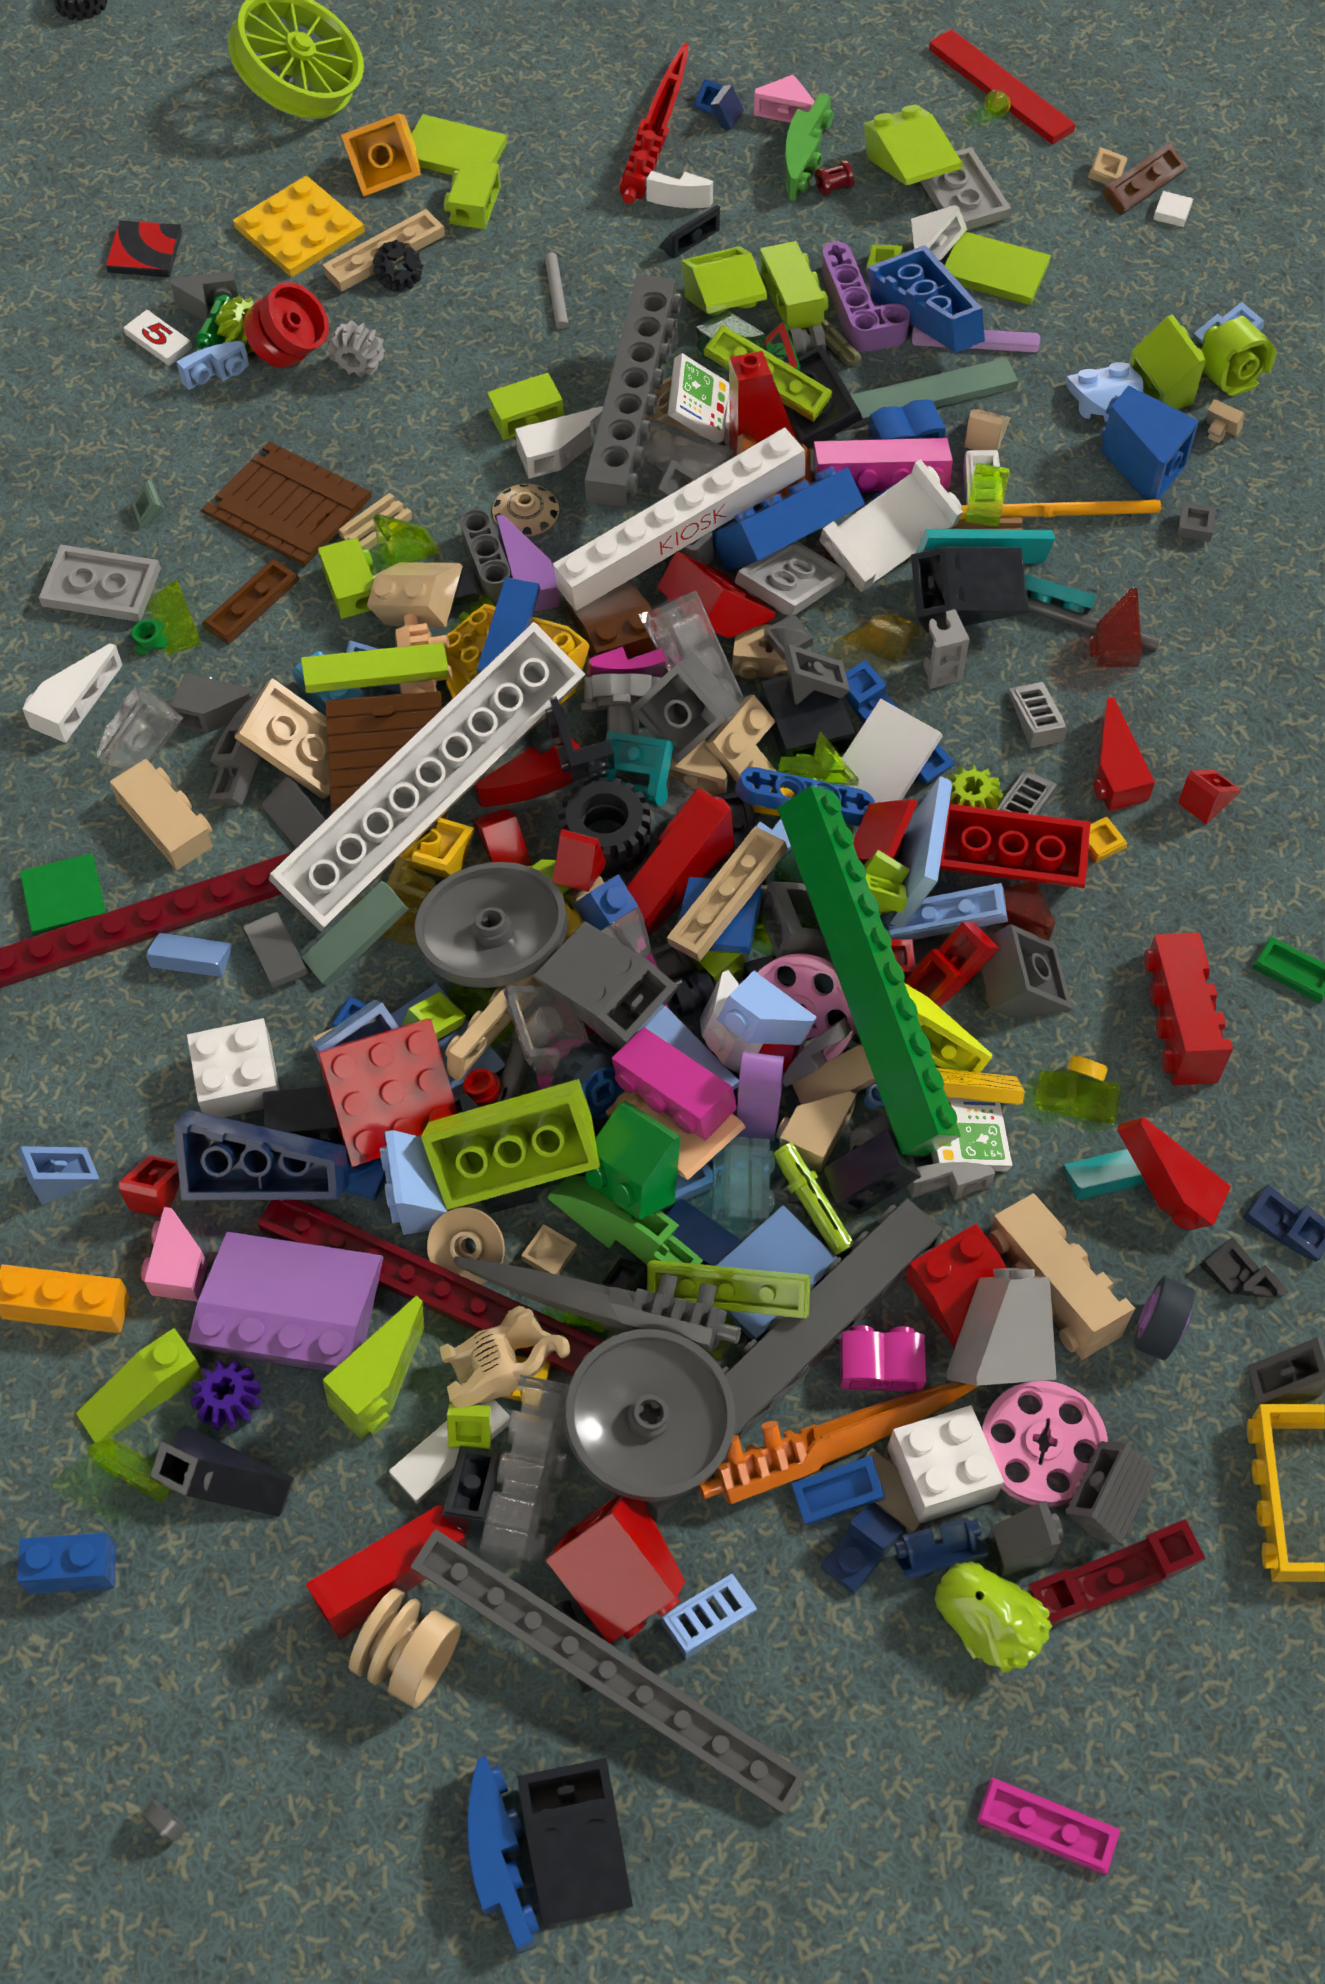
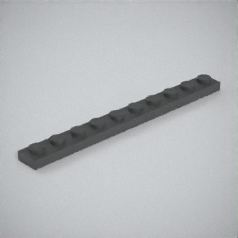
M435 1529L410 1566L411 1569L781 1814L786 1815L808 1777L807 1773Z

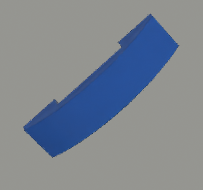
M866 660L845 672L850 688L845 698L863 725L880 698L897 707L885 693L887 684ZM938 744L916 779L927 785L954 767L955 762Z

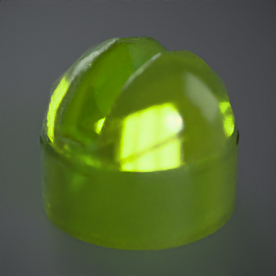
M992 90L984 99L986 111L994 117L1004 116L1010 108V98L1001 90Z

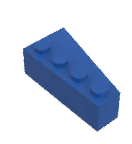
M926 245L868 267L871 298L879 305L891 303L904 305L910 311L909 324L955 353L967 350L985 341L982 307Z
M831 466L815 474L817 481L808 484L807 480L799 482L788 488L789 495L783 498L780 493L761 502L763 508L754 511L753 507L735 515L736 521L712 532L713 543L726 571L759 561L864 506L865 503L849 468L846 467L835 472L834 467Z

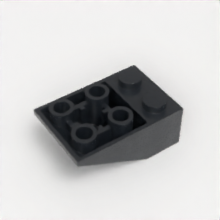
M942 547L911 554L917 618L927 633H930L929 623L931 619L937 622L939 629L947 630L946 612L954 609L963 626L1029 613L1021 547Z
M607 1758L517 1776L543 1926L633 1907Z

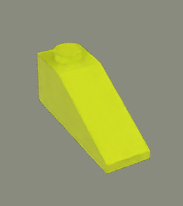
M905 984L909 997L917 1007V1018L922 1032L930 1042V1053L934 1064L943 1069L981 1072L992 1059V1053L931 999Z

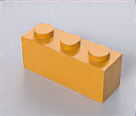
M1 1265L0 1316L2 1319L121 1334L130 1299V1294L121 1279Z

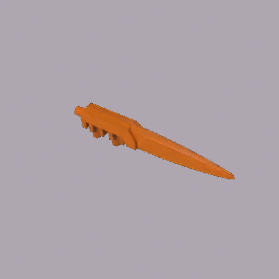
M952 1382L852 1412L819 1425H810L800 1429L796 1434L792 1430L783 1432L784 1438L782 1439L778 1423L776 1421L765 1422L761 1425L765 1445L758 1448L753 1444L745 1446L746 1452L743 1453L739 1436L733 1435L732 1443L726 1454L727 1459L722 1461L714 1472L715 1478L705 1481L698 1487L703 1500L722 1494L729 1504L747 1499L815 1473L824 1465L869 1447L891 1436L893 1429L928 1417L978 1386Z

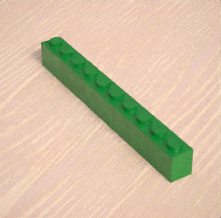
M809 786L777 809L901 1154L926 1156L961 1137L957 1126V1115L948 1102L943 1088V1077L935 1067L930 1053V1042L922 1032L917 1018V1007L909 997L904 983V972L895 959L891 948V937L884 928L878 913V902L871 894L866 881V869L856 854L853 845L854 837L846 826L841 813V802L834 794V791Z

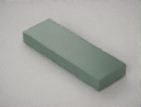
M381 881L303 955L302 959L320 982L328 986L409 909L391 887L384 881Z

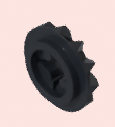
M396 239L384 243L378 248L373 258V271L379 283L386 289L393 292H403L406 288L412 289L414 287L413 284L421 279L424 265L421 264L419 252H416L410 246V243L399 242ZM403 256L402 266L407 271L401 270L393 276L395 265L391 260L396 261Z

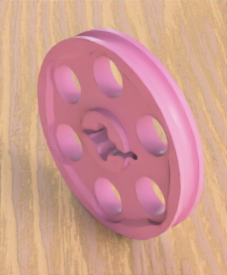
M789 954L773 960L757 972L800 1005L804 1004L807 1010L817 1017L805 1040L800 1044L797 1056L804 1049L806 1039L816 1038L831 1026L828 1022V1014L833 1009L840 1010L846 1015L852 1032L843 1040L824 1049L823 1055L828 1062L847 1048L855 1034L856 1026L836 970L831 962L811 954ZM780 966H789L796 973L794 985L785 986L780 983L777 977ZM824 973L832 978L834 985L831 993H821L815 988L814 978L817 974Z
M1030 1381L1009 1388L991 1405L982 1426L984 1436L1004 1480L1001 1489L1014 1499L1032 1506L1047 1501L1049 1507L1066 1505L1073 1500L1072 1495L1077 1492L1076 1487L1080 1485L1079 1480L1084 1478L1083 1473L1088 1470L1087 1465L1090 1464L1082 1463L1075 1457L1074 1447L1080 1443H1086L1097 1450L1098 1443L1101 1441L1108 1442L1104 1423L1095 1407L1076 1390L1052 1381ZM1024 1395L1034 1396L1040 1402L1041 1410L1036 1414H1026L1019 1408L1018 1399ZM1064 1405H1073L1080 1410L1082 1420L1077 1424H1067L1060 1418L1059 1409ZM1046 1422H1048V1442L1055 1446H1049L1047 1452L1044 1453L1041 1465H1039L1041 1451L1039 1450V1443L1033 1440L1040 1438L1045 1430ZM999 1423L1006 1424L1013 1430L1014 1439L1008 1443H999L992 1437L991 1428ZM1013 1462L1024 1465L1028 1471L1027 1480L1020 1483L1009 1480L1005 1473V1467ZM1054 1472L1064 1474L1069 1480L1070 1488L1064 1493L1054 1492L1047 1485V1476Z

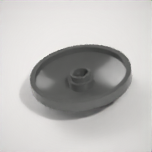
M509 862L479 864L450 875L429 892L418 910L415 921L417 943L426 964L436 974L450 982L475 988L504 986L533 975L562 946L568 928L564 898L556 884L545 874L534 868Z
M640 1329L624 1332L605 1340L584 1358L575 1371L568 1388L564 1406V1422L567 1439L577 1461L591 1478L601 1486L620 1496L634 1500L664 1501L693 1491L708 1480L717 1470L732 1443L736 1424V1409L728 1379L721 1367L708 1352L681 1335L657 1329Z

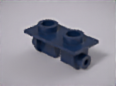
M967 1517L939 1525L941 1540L937 1541L934 1540L931 1528L901 1535V1540L894 1542L897 1553L894 1557L906 1579L914 1577L924 1578L930 1576L935 1571L952 1567L957 1563L974 1562V1560L987 1557L988 1552L978 1536H981V1529L977 1519L969 1521Z

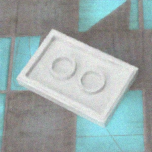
M880 698L827 782L864 790L873 797L875 803L902 800L943 737L942 733Z

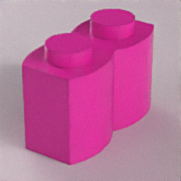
M864 1325L853 1326L849 1331L842 1332L840 1339V1389L871 1391H921L924 1389L926 1383L925 1334L916 1333L910 1327H895L890 1332L881 1333L874 1331L870 1326Z

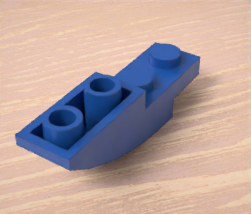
M484 1756L477 1760L469 1798L468 1843L470 1862L483 1913L487 1916L502 1909L518 1954L536 1947L532 1935L539 1932L540 1929L531 1905L528 1904L521 1907L516 1889L524 1885L514 1859L505 1863L504 1857L520 1850L516 1838L525 1834L515 1808L506 1812L501 1794L508 1792V1788L500 1766L490 1768L487 1757Z

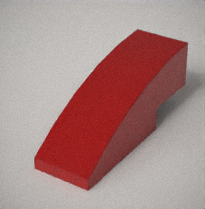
M570 737L574 750L580 749L581 747ZM556 745L542 755L531 746L475 784L477 803L481 807H491L523 802L549 794L574 781L570 772L563 773Z
M961 922L938 950L931 949L904 983L927 996L941 1008L973 978L1000 948L975 922Z

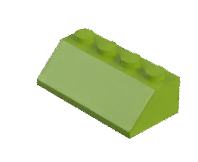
M579 1079L430 1121L421 1135V1140L447 1210L593 1170L600 1166L592 1116Z

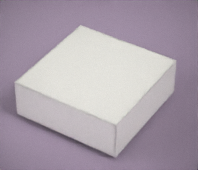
M1163 191L1153 220L1184 227L1193 198Z

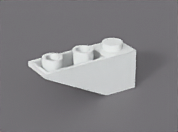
M603 406L515 429L517 451L528 478L560 471L592 446L595 441Z

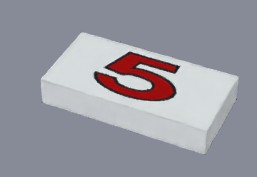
M148 310L123 327L126 336L168 366L192 349L191 340Z

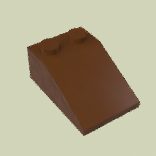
M630 580L578 611H575L563 596L579 635L590 646L588 650L589 658L623 647L628 660L660 648L663 651L662 629L651 606Z

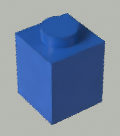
M616 875L573 903L582 920L600 931L638 907L619 875Z

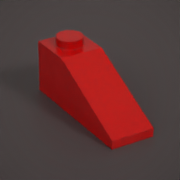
M1114 697L1107 698L1102 716L1096 780L1093 782L1097 799L1099 801L1104 800L1108 811L1149 801L1155 784Z
M1145 1117L1121 1123L1117 1131L1159 1208L1172 1217L1173 1223L1182 1229L1195 1230L1213 1226L1231 1186Z

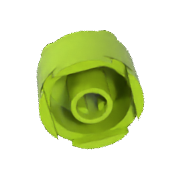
M1245 316L1231 319L1219 327L1212 326L1203 336L1204 344L1201 351L1206 360L1202 372L1230 396L1234 397L1255 388L1260 384L1256 380L1263 372L1268 375L1275 363V346Z

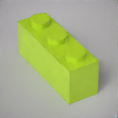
M797 241L760 248V274L782 322L786 323L788 329H804L812 325L822 324L824 322V311L828 310L827 294L825 291L820 290L818 276L815 271L811 272L808 256L806 253H802Z

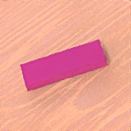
M993 1777L989 1781L976 1823L1105 1876L1108 1873L1121 1830Z

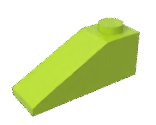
M173 1328L138 1351L76 1412V1415L95 1444L99 1446L202 1377L200 1373L201 1368L178 1332Z

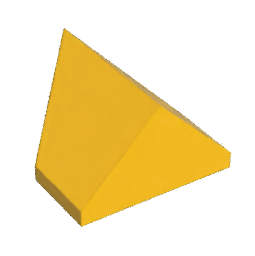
M440 818L435 828L416 841L394 863L447 878L462 870L474 834V827Z

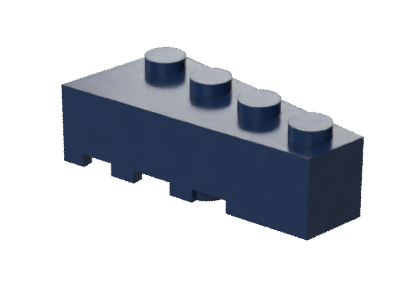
M188 1110L174 1123L181 1200L338 1199L349 1185L346 1146Z

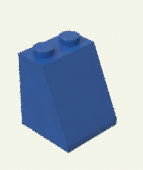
M1128 385L1120 396L1115 395L1108 404L1106 414L1109 415V418L1101 432V437L1104 438L1101 451L1144 500H1159L1187 465L1199 421Z

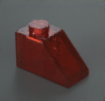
M1130 588L1097 623L1095 636H1089V656L1096 657L1097 668L1139 667L1142 647L1138 588Z

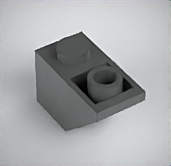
M185 673L170 704V709L176 726L210 733L228 725L240 708L254 695L252 688L246 687L241 683H228L215 680L207 675L197 676Z
M1046 1501L993 1525L987 1538L999 1576L1003 1578L1049 1566L1064 1535L1058 1515L1056 1513L1051 1514Z

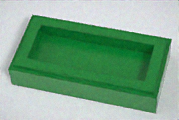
M1270 936L1252 969L1321 1003L1325 997V963Z

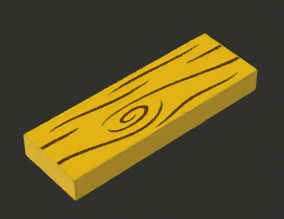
M936 1068L943 1077V1088L947 1097L1015 1105L1023 1104L1025 1091L1016 1076Z

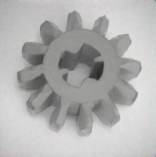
M352 320L348 324L341 323L329 340L327 348L331 353L329 359L338 362L337 369L344 368L349 376L352 373H356L360 378L365 374L372 375L384 358L383 339L375 336L376 329H367L364 322L360 326Z

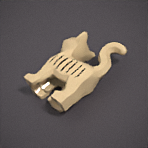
M522 1306L515 1307L508 1311L501 1325L479 1331L455 1348L449 1344L440 1347L443 1362H450L456 1372L457 1379L461 1383L459 1384L455 1381L447 1386L449 1400L455 1408L482 1405L497 1398L509 1396L524 1381L540 1372L547 1356L551 1352L556 1351L558 1356L563 1359L567 1357L570 1353L569 1342L564 1336L551 1335L543 1331L531 1309H526ZM534 1346L528 1360L524 1363H518L515 1350Z

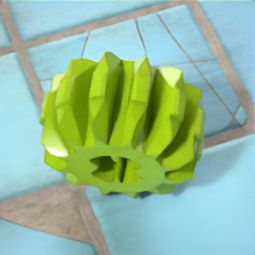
M239 295L228 302L226 301L220 307L219 314L214 322L219 326L217 334L225 337V343L241 341L245 344L246 353L249 354L254 352V350L249 345L244 333V317L247 310L254 304L251 297L244 300Z
M975 764L970 768V771H966L959 766L955 774L948 773L946 777L952 784L949 804L997 810L1002 801L1003 794L1002 790L999 789V778H990L989 768L979 772Z

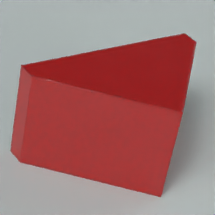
M1214 769L1191 770L1186 778L1178 804L1204 824H1208L1242 790Z
M507 808L472 820L490 863L509 862L532 867L517 816Z
M562 829L559 837L553 883L589 892L606 864L599 840Z
M149 1155L120 1180L119 1191L128 1209L161 1217L164 1207L171 1208L180 1184L178 1161Z

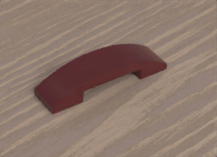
M1184 1519L1148 1534L1140 1542L1070 1571L1066 1568L1030 1583L1028 1587L1033 1598L1040 1601L1043 1607L1050 1611L1047 1619L1051 1622V1625L1151 1588L1205 1561L1206 1558L1187 1520Z

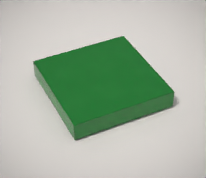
M93 853L20 871L31 931L34 936L107 913Z

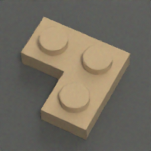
M755 695L745 697L739 704L741 708L728 718L705 744L736 782L744 769L749 767L777 772L756 746L759 740L775 723V720Z

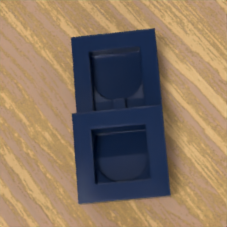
M1269 1184L1260 1190L1242 1217L1248 1223L1310 1260L1319 1261L1325 1252V1219L1308 1205L1299 1209Z

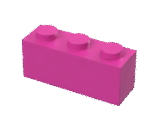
M645 1027L612 1057L616 1072L615 1080L619 1086L628 1093L635 1092L643 1097L647 1105L659 1114L664 1112L672 1117L676 1125L687 1134L693 1132L706 1141L737 1109L733 1087Z

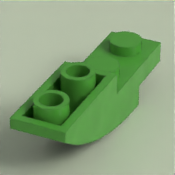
M820 93L809 112L797 109L791 121L786 139L784 175L786 190L790 200L796 201L801 191H807L812 171L815 172L816 169L820 168L822 153H819V145L822 139V131L824 128H830L834 117V111L830 110L831 96Z
M578 1175L568 1176L548 1196L552 1203L607 1248H610L618 1241L645 1264L651 1260L701 1264L703 1262L697 1254L673 1236L679 1224L659 1210L638 1220L602 1193L586 1183V1177Z

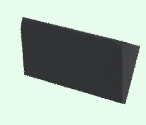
M715 205L670 233L659 247L671 258H676L720 231V206Z
M464 1446L459 1447L442 1514L443 1519L477 1537H485L500 1473L501 1452Z

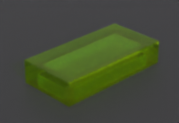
M976 463L965 521L999 527L1009 468Z

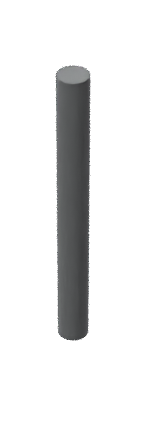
M1028 597L1029 612L1153 652L1156 651L1159 644V638Z

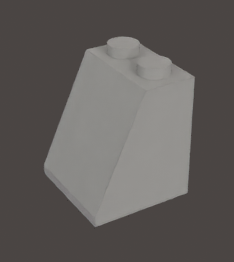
M1000 1268L993 1269L994 1277L979 1278L947 1369V1380L976 1386L1056 1380L1050 1277L1034 1276V1269Z

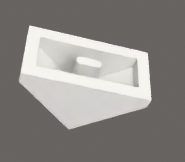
M955 205L911 219L914 249L926 245L939 260L946 255L967 230L960 209Z

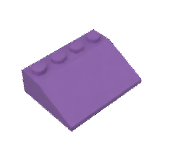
M226 1232L198 1299L188 1342L200 1351L332 1372L366 1341L383 1256Z

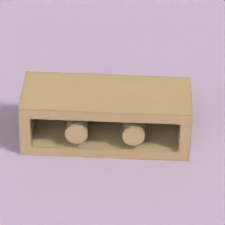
M144 759L110 781L116 800L176 870L213 847L209 836L213 830L209 822L202 814L196 816L191 811L192 805L186 795L181 790L175 792L172 789L171 780L161 767L155 769L147 759Z

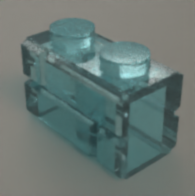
M736 1136L713 1157L712 1220L757 1223L769 1219V1214L773 1211L775 1204L774 1193L772 1190H769L770 1174L775 1167L774 1152L770 1150L769 1139Z

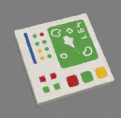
M683 353L674 357L668 416L715 444L724 441L729 382Z
M947 1097L949 1104L956 1112L957 1126L961 1137L931 1152L933 1164L969 1162L992 1166L994 1171H1008L1012 1167V1161L1000 1103Z

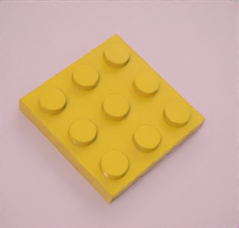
M307 175L233 219L234 228L291 278L365 232L364 224Z

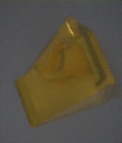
M888 612V614L884 613L883 616H872L870 623L838 639L898 664L921 625Z

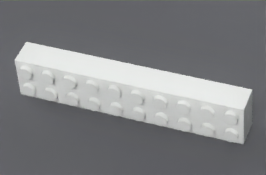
M533 622L270 873L269 881L319 931L323 932L546 716L545 710L551 708L549 698L557 696L558 702H560L579 684L585 673Z

